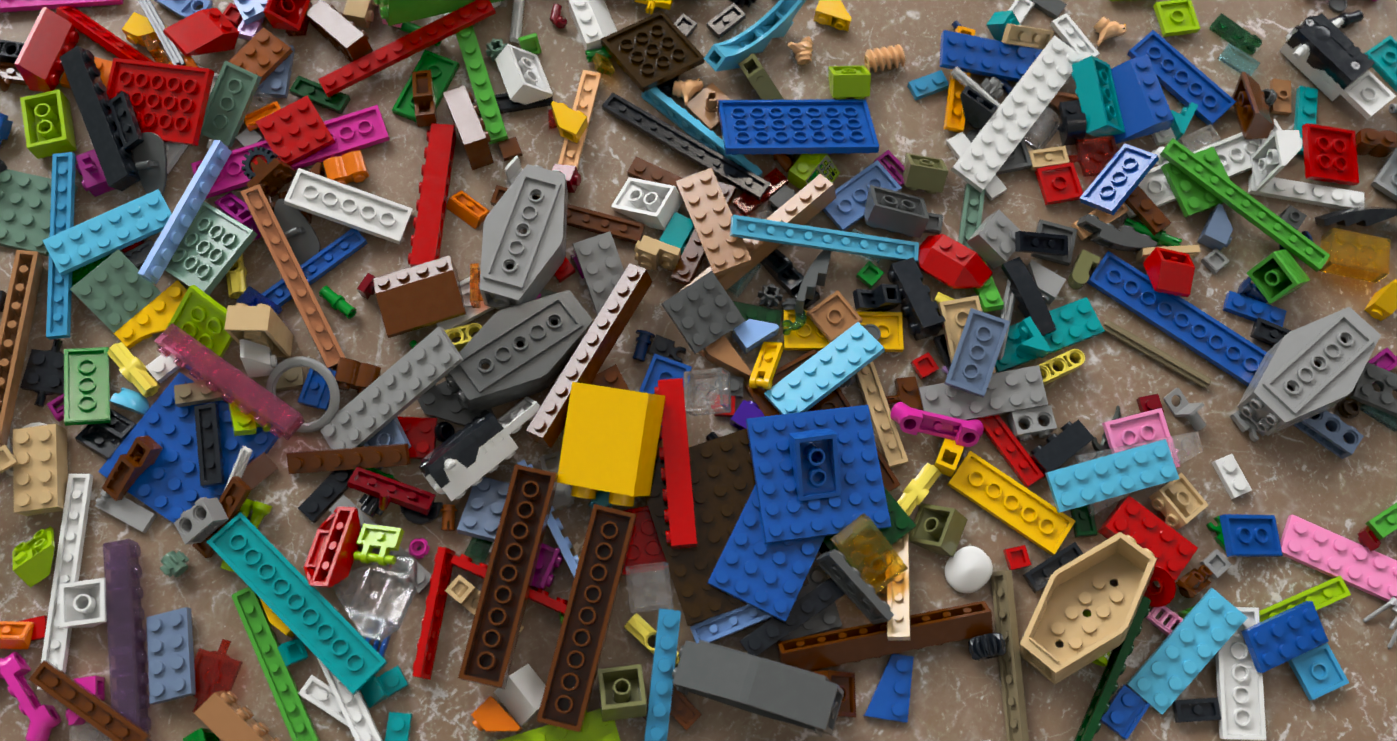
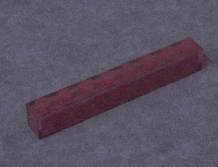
M173 323L155 340L158 346L157 351L165 358L170 356L179 368L188 369L190 371L189 374L198 381L202 379L213 392L217 390L222 393V398L228 403H236L238 405L237 408L246 415L249 413L253 415V419L259 425L270 427V431L276 437L280 438L282 436L289 440L305 422L301 413Z

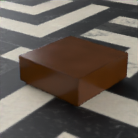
M516 137L498 142L504 162L513 159L515 156H523Z

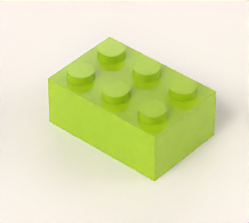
M60 89L20 98L27 149L37 159L53 156L56 153H67L77 150L70 101Z

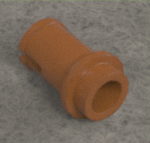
M773 154V159L779 162L786 173L789 172L794 165L787 154Z
M444 504L440 510L442 512L441 530L447 531V522H449V531H455V512H457V509H455L453 504Z

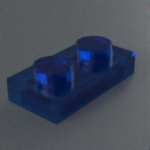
M250 286L236 301L248 306L267 304L271 306L277 315L282 311L280 306Z

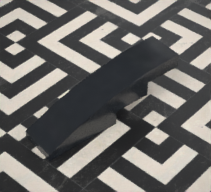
M1358 207L1333 211L1314 218L1316 224L1321 226L1336 223V225L1347 227L1356 223V225L1368 227L1397 216V209Z
M776 248L760 263L792 298L797 299L804 276L793 267L792 261ZM815 291L814 300H805V310L820 299V294Z
M1017 257L1003 263L1001 269L1011 282L1009 288L1019 301L1018 308L1025 318L1031 317L1042 336L1054 332L1056 327L1050 312L1021 258Z

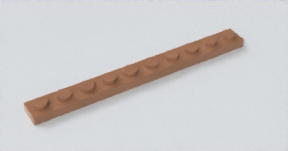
M260 184L240 191L326 367L331 369L337 366L340 357L345 358Z

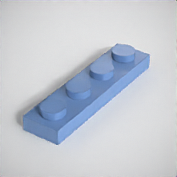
M747 604L746 606L695 624L690 629L696 643H699V640L712 643L770 619L773 616Z

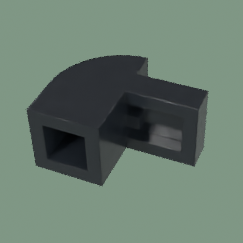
M1079 100L1060 102L1058 107L1062 124L1058 130L1062 146L1081 144L1086 134L1085 113L1081 112Z
M881 284L874 290L856 289L853 291L855 309L859 311L886 312L902 303L898 285Z

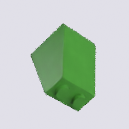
M1287 249L1273 252L1247 272V275L1270 304L1298 290L1310 281V278Z

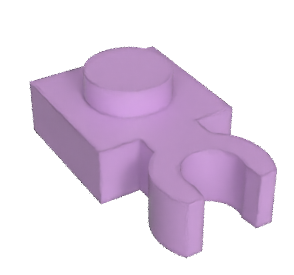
M264 17L248 25L242 20L238 27V38L250 41L262 29L261 23L264 21Z

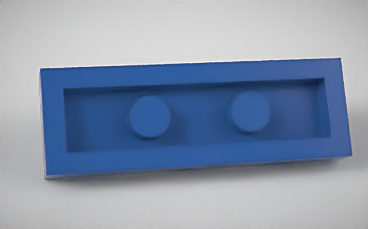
M1233 291L1227 293L1222 309L1254 322L1259 317L1283 327L1287 312L1286 310Z

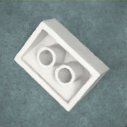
M568 0L569 11L585 51L601 48V38L617 31L605 1Z
M507 44L495 60L510 100L526 105L550 98L553 93L538 56Z
M1275 130L1250 157L1255 192H1259L1300 151L1303 141L1300 138L1299 130Z

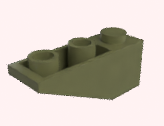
M754 53L738 64L762 100H784Z

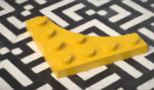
M178 280L175 281L114 334L127 348L131 349L139 342L152 337L153 334L165 332L187 289Z

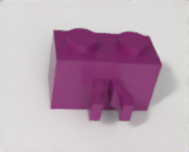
M95 149L76 156L78 162L76 168L83 177L81 183L85 191H90L96 197L115 190L108 186Z

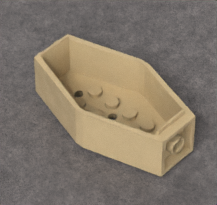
M1121 532L1117 533L1060 567L1050 576L1020 642V656L1053 684H1057L1115 649L1125 640L1152 577L1157 559L1149 549H1143L1136 544V540L1130 535H1124ZM1116 580L1118 585L1113 587L1110 585V581ZM1083 611H1090L1091 616L1085 617ZM1057 641L1063 642L1064 646L1062 648H1057L1055 646V643Z

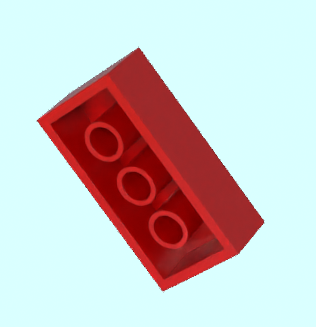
M1129 495L1119 501L1098 530L1107 539L1119 532L1133 537L1137 542L1136 544L1143 549L1147 548L1153 552L1155 558H1157L1155 565L1167 570L1174 578V581L1198 549L1197 546Z

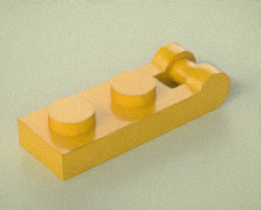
M763 342L749 379L750 388L763 387V389H771L772 380L784 349L783 343Z

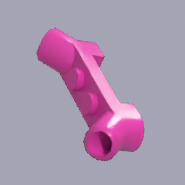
M903 402L896 403L890 413L891 419L898 423L900 429L905 433L917 435L920 432L955 440L956 445L965 447L977 444L984 430L983 424L978 419L966 421L914 409Z
M13 652L6 658H0V679L6 680L9 685L7 687L9 693L17 698L20 703L18 705L20 711L30 719L25 737L26 741H48L51 729L61 723L58 712L54 706L41 705L24 677L31 669L19 653Z

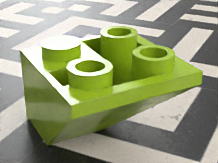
M51 526L45 530H39L32 539L26 543L18 544L12 551L13 571L30 588L50 575L55 548L54 531Z

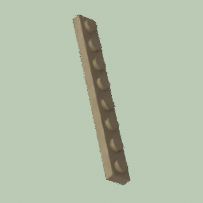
M1002 570L992 572L991 585L996 633L1002 634L1007 651L1003 656H999L1007 741H1029L1012 571Z

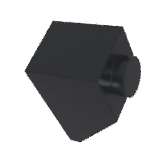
M968 85L960 94L965 120L973 128L981 131L998 106Z

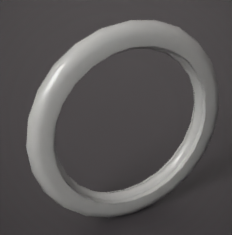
M297 356L283 360L271 371L266 384V401L275 419L283 426L293 431L311 433L320 430L335 417L339 409L340 391L335 377L324 364L313 358ZM302 366L317 371L328 385L330 403L324 415L316 421L310 423L294 421L285 415L278 405L276 385L281 375L290 368Z

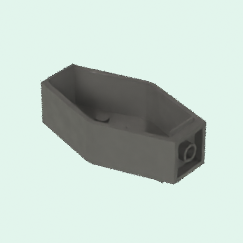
M570 290L500 310L485 323L459 352L463 361L445 376L448 382L447 386L452 394L457 393L460 398L458 400L464 410L468 409L471 414L540 393L547 389L564 370L592 325L593 319ZM557 320L558 325H551V321ZM520 341L524 343V346L521 348L516 345ZM489 364L490 367L489 369L484 370L482 369V365Z
M686 640L685 645L680 648V661L678 667H675L673 670L672 680L673 684L677 686L676 690L687 696L688 692L760 716L814 730L820 737H822L823 733L833 735L844 691L838 684L832 683L826 676L703 640H699V643Z

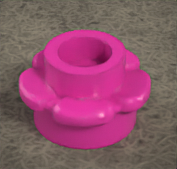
M420 538L412 540L408 550L411 556L421 559L429 553L430 547L427 540Z

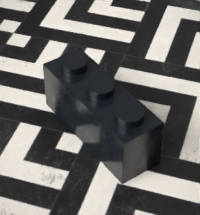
M1079 419L1073 424L1069 421L1060 428L1063 432L1059 435L1056 433L1052 434L1046 439L1047 444L1044 447L1038 445L1031 451L1032 460L1044 475L1057 469L1094 439L1093 435Z

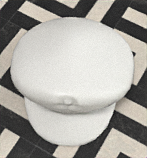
M966 546L955 552L954 557L948 559L945 565L947 582L953 589L961 593L978 591L988 582L993 572V565L989 556L983 550L974 546Z

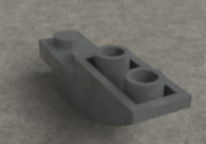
M1092 214L1079 218L1077 226L1092 233L1090 241L1110 249L1140 251L1142 248L1155 247L1157 245V242L1151 240L1150 236L1136 232L1131 226L1123 225L1116 228L1112 224L1100 221L1097 216Z

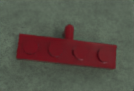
M356 467L347 485L349 488L379 498V509L383 511L387 509L391 502L427 515L436 498V494L360 467Z

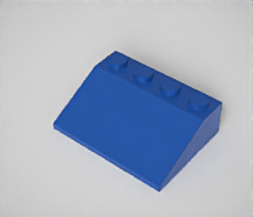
M1149 55L1130 59L1112 68L1111 72L1125 129L1123 134L1111 135L1114 145L1170 129L1174 118Z

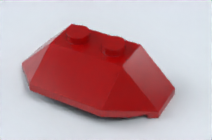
M944 234L927 236L919 246L918 261L920 270L953 289L982 288L993 275V272L975 251Z
M338 506L334 513L317 529L303 567L311 587L330 588L349 576L354 561V553L359 547L357 540L361 531L358 509L356 507Z

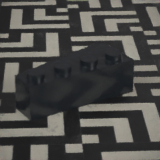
M914 257L892 263L887 272L888 279L893 285L899 286L902 302L901 312L903 317L908 320L910 334L914 335L915 341L937 335L946 320L943 315H938L937 310L939 306L936 301H931V291L928 285H923L924 277Z

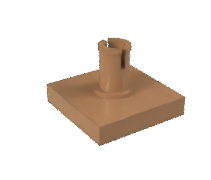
M710 83L688 101V106H685V109L696 119L700 120L709 130L713 131L720 125L718 100L730 99L715 84Z

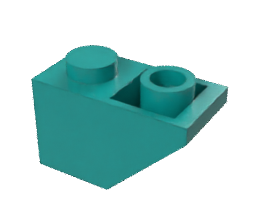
M1013 11L995 12L986 26L994 39L1002 41L1007 23L1020 25Z

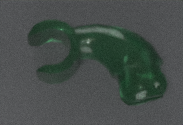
M804 310L802 314L795 313L794 323L790 320L782 322L781 327H789V329L783 330L784 335H789L792 331L798 330L805 325L807 316Z

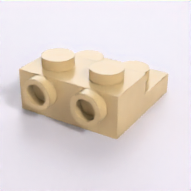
M643 235L642 240L637 241L634 252L636 254L634 259L646 270L653 269L656 271L659 264L667 270L675 269L680 259L681 249Z
M1182 472L1178 474L1179 479L1168 482L1149 496L1152 500V506L1156 510L1161 511L1166 517V523L1174 527L1175 530L1186 525L1208 506L1207 502Z

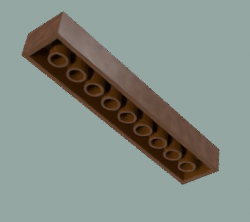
M517 464L514 466L458 676L461 680L505 690L558 483L557 473Z
M597 504L593 506L538 712L537 722L582 732L637 519L636 514Z

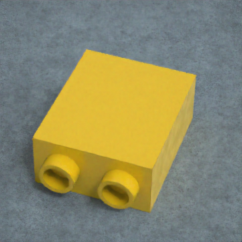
M572 382L557 482L572 485L571 496L595 499L597 490L610 492L608 503L615 505L633 506L635 496H650L665 396Z

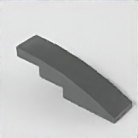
M823 250L809 267L798 292L795 313H803L806 299L814 300L817 285L825 286L831 251Z

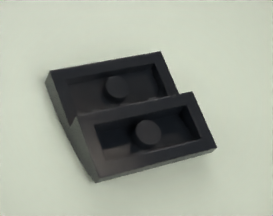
M111 409V423L88 424L75 439L81 445L108 460L136 426V423Z

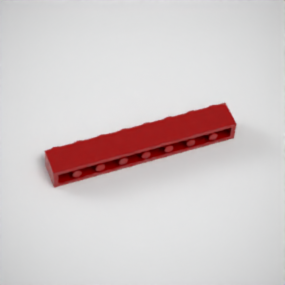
M431 123V128L427 131L428 147L424 149L426 161L425 165L423 164L421 168L423 181L419 183V193L421 194L420 199L416 201L418 214L417 217H414L413 221L415 234L411 236L412 253L408 254V264L411 267L439 259L457 138L454 125Z
M683 378L658 380V387H654L655 394L665 396L661 421L662 427L660 428L659 440L663 439V447H659L660 460H664L665 468H661L662 481L666 480V488L662 489L663 501H668V509L664 510L665 522H669L670 530L666 531L667 544L671 543L672 549L697 547Z

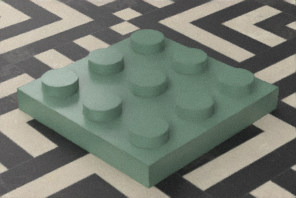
M119 249L70 288L113 333L161 294L160 290L153 283H150L138 274L139 269Z

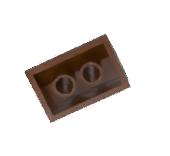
M1241 72L1232 98L1236 101L1233 106L1244 139L1268 138L1271 130L1274 128V120L1270 117L1269 106L1266 105L1264 100V92L1261 91L1260 85L1246 72Z

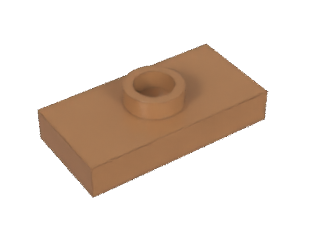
M1273 78L1270 81V89L1276 91L1277 99L1270 106V114L1289 116L1291 114V81Z

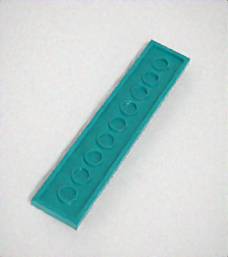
M241 512L207 541L213 550L353 695L388 663L314 587L309 585L308 580Z

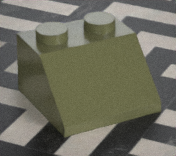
M906 153L905 169L903 172L904 185L910 190L923 189L931 194H936V192L943 193L948 175V169L943 159Z
M921 503L914 521L916 528L910 531L909 542L933 553L954 557L968 519L954 508Z

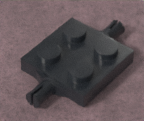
M54 339L51 350H31L20 388L38 393L34 404L36 406L44 407L47 395H62L64 393V354L60 352L63 343L60 339Z

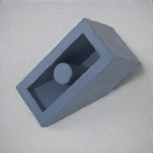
M1218 204L1211 211L1197 241L1212 250L1217 248L1220 251L1223 247L1227 248L1232 240L1230 235L1233 228L1223 205Z

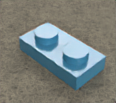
M940 70L908 82L907 86L916 101L948 89L949 82L943 71Z

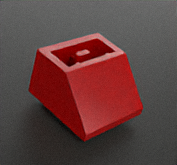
M1155 247L1143 262L1154 290L1160 293L1189 297L1195 266L1189 254Z

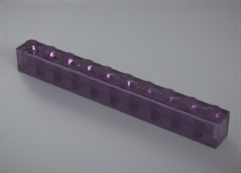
M131 539L103 543L111 706L149 733V730H151V719L148 717L150 699L146 690L149 678L145 672V664L147 663V653L144 650L146 633L142 625L145 613L141 607V599L143 598V589L140 586L142 569L138 559L141 555V549L139 544Z

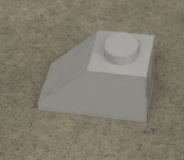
M1031 260L1026 268L1037 285L1045 303L1050 305L1058 295L1066 279Z

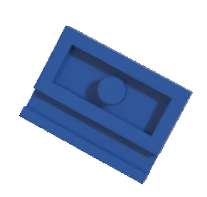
M310 368L297 402L327 411L330 403L328 385L317 371ZM329 369L333 376H335L336 371Z
M1121 685L1110 701L1108 711L1102 715L1100 721L1113 732L1119 734L1122 739L1127 740L1150 704L1142 700L1139 695L1126 685Z

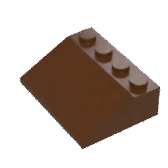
M450 255L373 279L375 294L388 338L466 315L458 272Z

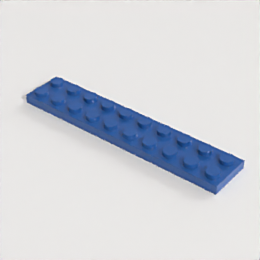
M1107 251L1086 282L1247 387L1267 353L1180 296L1155 291L1149 276L1110 251Z

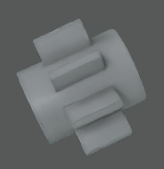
M994 76L991 79L986 78L981 84L984 91L993 98H1000L1004 93V90L1001 89L1004 84Z

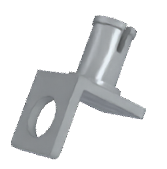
M1175 388L1163 398L1174 417H1186L1194 431H1199L1206 426V423L1197 412L1204 404L1189 403L1180 388ZM1174 395L1180 398V404L1177 407L1171 402Z

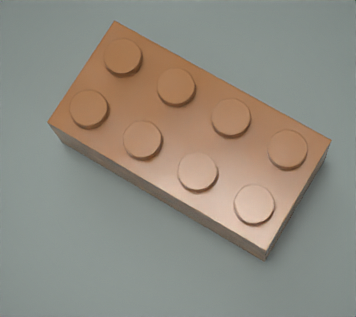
M231 691L215 692L194 712L222 741H281L277 737L274 739L268 734L269 728L262 722L257 723L252 718L254 716L253 712L246 706L242 708L237 703L238 698Z

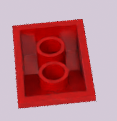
M211 8L199 10L165 28L163 33L186 57L234 50L239 30L220 10Z

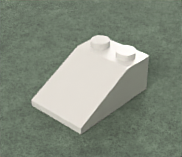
M629 177L611 208L650 228L665 230L673 214L678 211L683 203V199L675 186Z

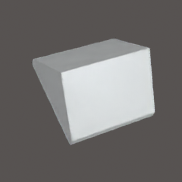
M106 578L59 584L60 628H89L107 622Z
M527 664L508 676L505 690L497 688L494 693L522 727L539 712L546 685L531 666Z

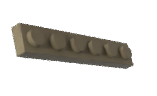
M302 367L290 368L284 372L277 382L276 392L303 388L304 377ZM246 374L174 385L175 405L183 407L266 394V384L269 376L249 378Z

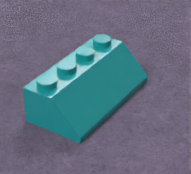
M1092 55L1072 64V78L1077 88L1075 92L1080 101L1081 112L1085 113L1086 133L1094 137L1125 133L1110 64Z

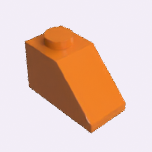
M489 696L471 714L474 718L472 723L480 731L484 729L487 732H520L523 729L492 696Z

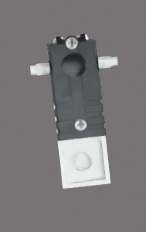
M1322 13L1317 16L1307 17L1286 36L1287 42L1279 51L1331 101L1342 95L1368 120L1395 98L1396 95L1369 71L1375 62L1369 60L1368 56L1362 53L1359 47H1355L1354 43L1338 29L1344 23L1342 18L1339 17L1331 22Z
M525 397L499 419H496L493 414L484 410L480 416H476L472 419L471 423H467L462 430H458L421 460L422 464L419 466L421 473L437 493H445L451 501L460 499L466 493L465 490L470 486L479 484L485 474L495 471L499 467L500 462L511 458L516 453L515 450L519 447L509 434L518 432L522 428V424L527 420H533L540 405L533 399Z

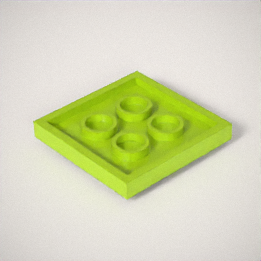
M189 286L164 335L211 370L217 368L233 340L224 329L227 309L197 286Z

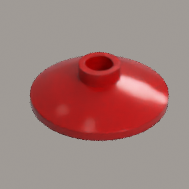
M1155 565L1152 577L1143 596L1151 600L1149 606L1162 607L1169 604L1175 597L1176 583L1167 570ZM1154 581H1157L1160 587H1156Z

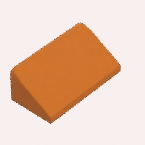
M462 190L448 199L447 209L474 229L481 225L490 212Z
M0 621V649H28L34 623Z

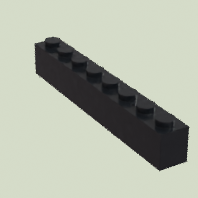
M76 46L59 58L108 186L124 191L141 179L133 162L132 152L123 147L108 103L110 99L106 92L107 88L102 82L99 69L96 67L95 57L89 50Z

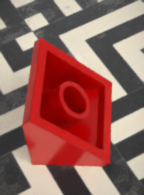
M267 0L263 13L273 28L299 31L310 0Z

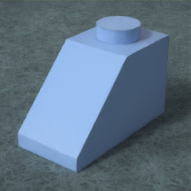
M748 319L733 329L732 337L746 355L763 344V342L776 336L780 327L777 324Z

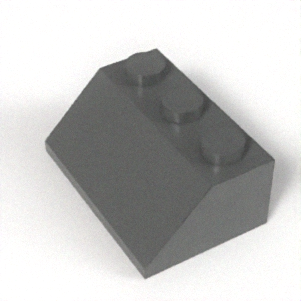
M873 185L869 186L864 211L866 225L872 228L886 229L893 233H902L909 237L921 238L929 221L924 198Z

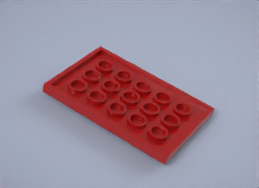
M113 58L106 92L110 100L122 91L129 95L141 133L153 132L159 135L164 142L198 146L215 71L209 68Z

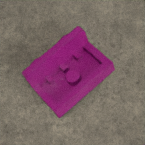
M542 543L531 586L544 591L546 587H551L555 577L552 575L555 567H560L564 557L561 555V549H555Z

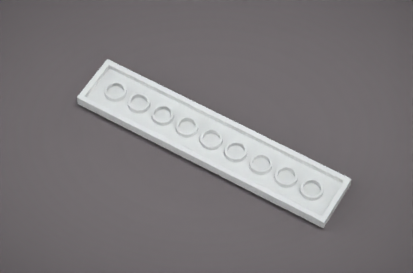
M1054 35L958 159L951 171L979 192H982L1073 72L1072 64L1083 60L1084 57Z
M1273 119L1274 128L1271 130L1268 138L1275 130H1282L1276 119ZM1241 132L1198 149L1193 153L1214 146L1229 178L1252 169L1250 157L1268 138L1245 140ZM1164 164L1152 168L1138 185L1157 207L1176 200L1161 169V166ZM1125 203V205L1129 209V211L1126 212L1129 218L1135 217V213Z

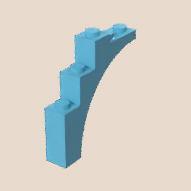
M779 0L767 14L744 32L724 42L713 44L704 60L716 72L740 68L738 65L740 62L749 57L750 54L763 52L772 38L785 36L794 23L792 21L806 0Z

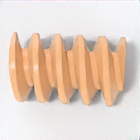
M899 44L895 45V47L892 45L888 46V48L881 47L880 50L878 48L873 49V51L868 49L864 56V65L869 72L870 68L873 69L874 73L877 72L878 66L881 71H884L885 65L888 70H891L892 64H894L895 69H898L899 63H901L902 67L905 66V54Z

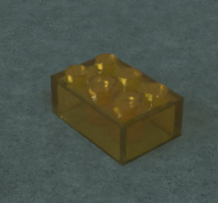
M1332 228L1321 237V248L1330 254V257L1319 271L1377 283L1389 274L1391 239Z
M864 513L830 539L835 547L846 557L848 564L860 572L862 580L875 589V594L908 569L874 522Z

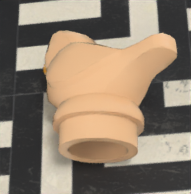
M1104 16L1093 27L1099 33L1097 46L1106 39L1123 36L1126 33V24L1121 25L1116 21L1110 22V19H1106Z
M804 37L799 43H788V47L795 53V60H797L799 65L808 64L812 61L813 42L810 37Z
M699 78L697 80L675 81L673 96H677V98L682 97L684 105L688 106V101L703 89V81Z

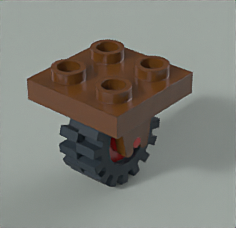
M254 147V151L250 149L248 151L250 155H244L247 158L246 161L242 160V164L245 165L242 166V170L245 171L244 175L250 179L246 185L250 188L260 184L265 196L274 197L277 195L279 190L285 184L290 183L297 173L293 167L282 162L277 154L264 147Z

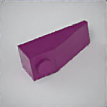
M230 192L214 202L221 212L257 233L258 235L254 240L261 237L246 203Z

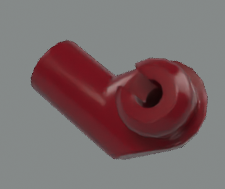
M553 4L550 21L559 29L565 28L567 19H563V16H560L562 6L560 4Z

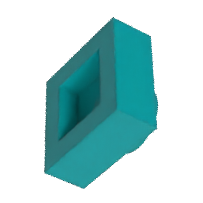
M299 638L278 646L286 667L306 660L309 657Z

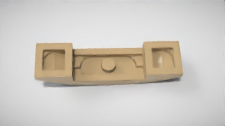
M459 574L445 591L475 615L481 592Z

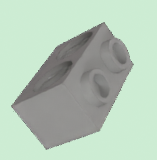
M1051 405L1012 411L1007 416L1011 432L1020 441L1030 440L1033 436H1039V438L1049 437L1057 429ZM1038 419L1043 420L1046 426H1041ZM1019 422L1026 426V430L1019 427Z
M203 497L198 499L191 509L184 511L174 524L186 545L201 543L229 518L218 498Z

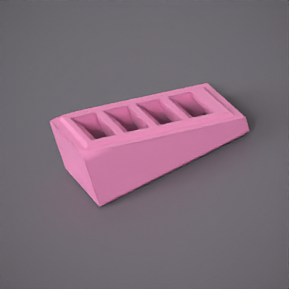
M1166 606L1153 607L1146 617L1167 637L1172 632L1170 628L1174 623L1178 625L1183 620V618ZM1162 611L1163 615L1157 620L1155 617ZM1167 617H1169V622L1166 625H1164L1163 622Z

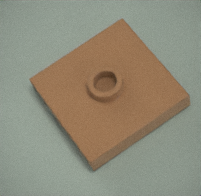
M838 290L806 313L829 343L857 322L862 323L863 321Z

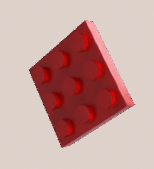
M308 95L256 121L272 151L278 155L282 162L290 166L336 143Z
M1310 123L1304 124L1302 126L1305 179L1351 186L1359 184L1355 131Z
M648 506L624 510L625 512L636 514L637 519L622 576L668 567Z

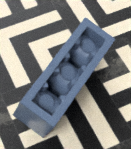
M1327 410L1313 416L1312 419L1308 418L1294 425L1341 459L1352 455L1364 437L1356 428L1347 425L1337 415Z

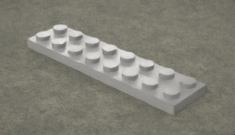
M438 326L336 413L335 417L327 425L320 429L331 449L363 446L463 361V358L445 330Z

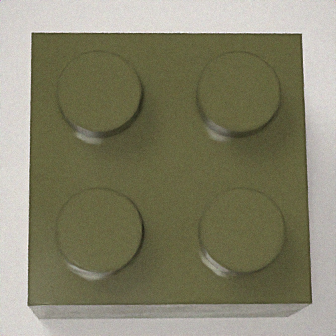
M641 664L598 669V686L603 722L647 716V702Z

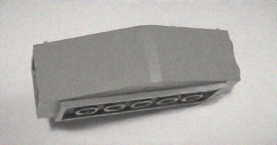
M527 164L486 216L483 224L480 292L485 306L503 310L535 300L563 263L566 256L568 190L566 176L562 172L547 170L539 165ZM534 195H539L540 198L537 199V200H534V199H533V196H534ZM526 229L527 233L520 234V230ZM508 264H513L514 268L508 270L506 266Z
M1350 307L1290 331L1265 354L1237 407L1245 417L1249 418L1256 425L1258 430L1267 436L1329 410L1353 391L1381 335ZM1314 361L1319 362V363H1320V367H1317V366L1314 364ZM1287 386H1292L1294 391H1290Z

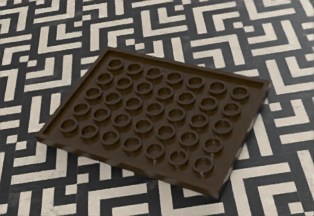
M747 428L689 447L697 547L672 549L671 543L667 544L666 531L670 530L669 522H665L664 510L668 509V501H663L662 489L666 488V480L662 481L661 468H665L664 460H660V457L656 458L651 493L650 496H645L688 626L747 605V603L707 584L756 484ZM807 576L802 587L809 585Z

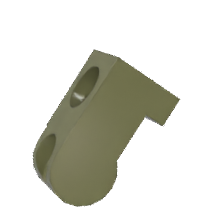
M1082 250L1077 256L1069 274V286L1073 289L1082 288L1089 280V270H1093L1098 265L1101 257Z

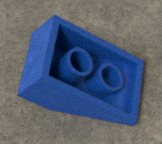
M830 428L789 433L790 456L799 501L841 496L837 434Z

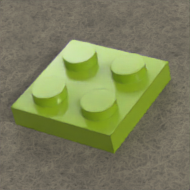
M1169 0L1154 4L1153 7L1163 37L1198 33L1201 29L1191 0Z

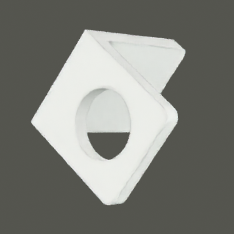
M515 156L504 169L507 181L511 184L523 170L518 156Z

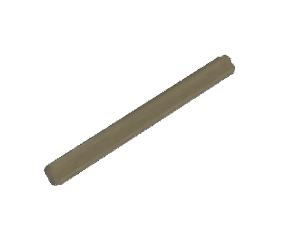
M1107 320L1102 327L1105 332L1202 388L1206 389L1210 385L1211 378L1112 321Z

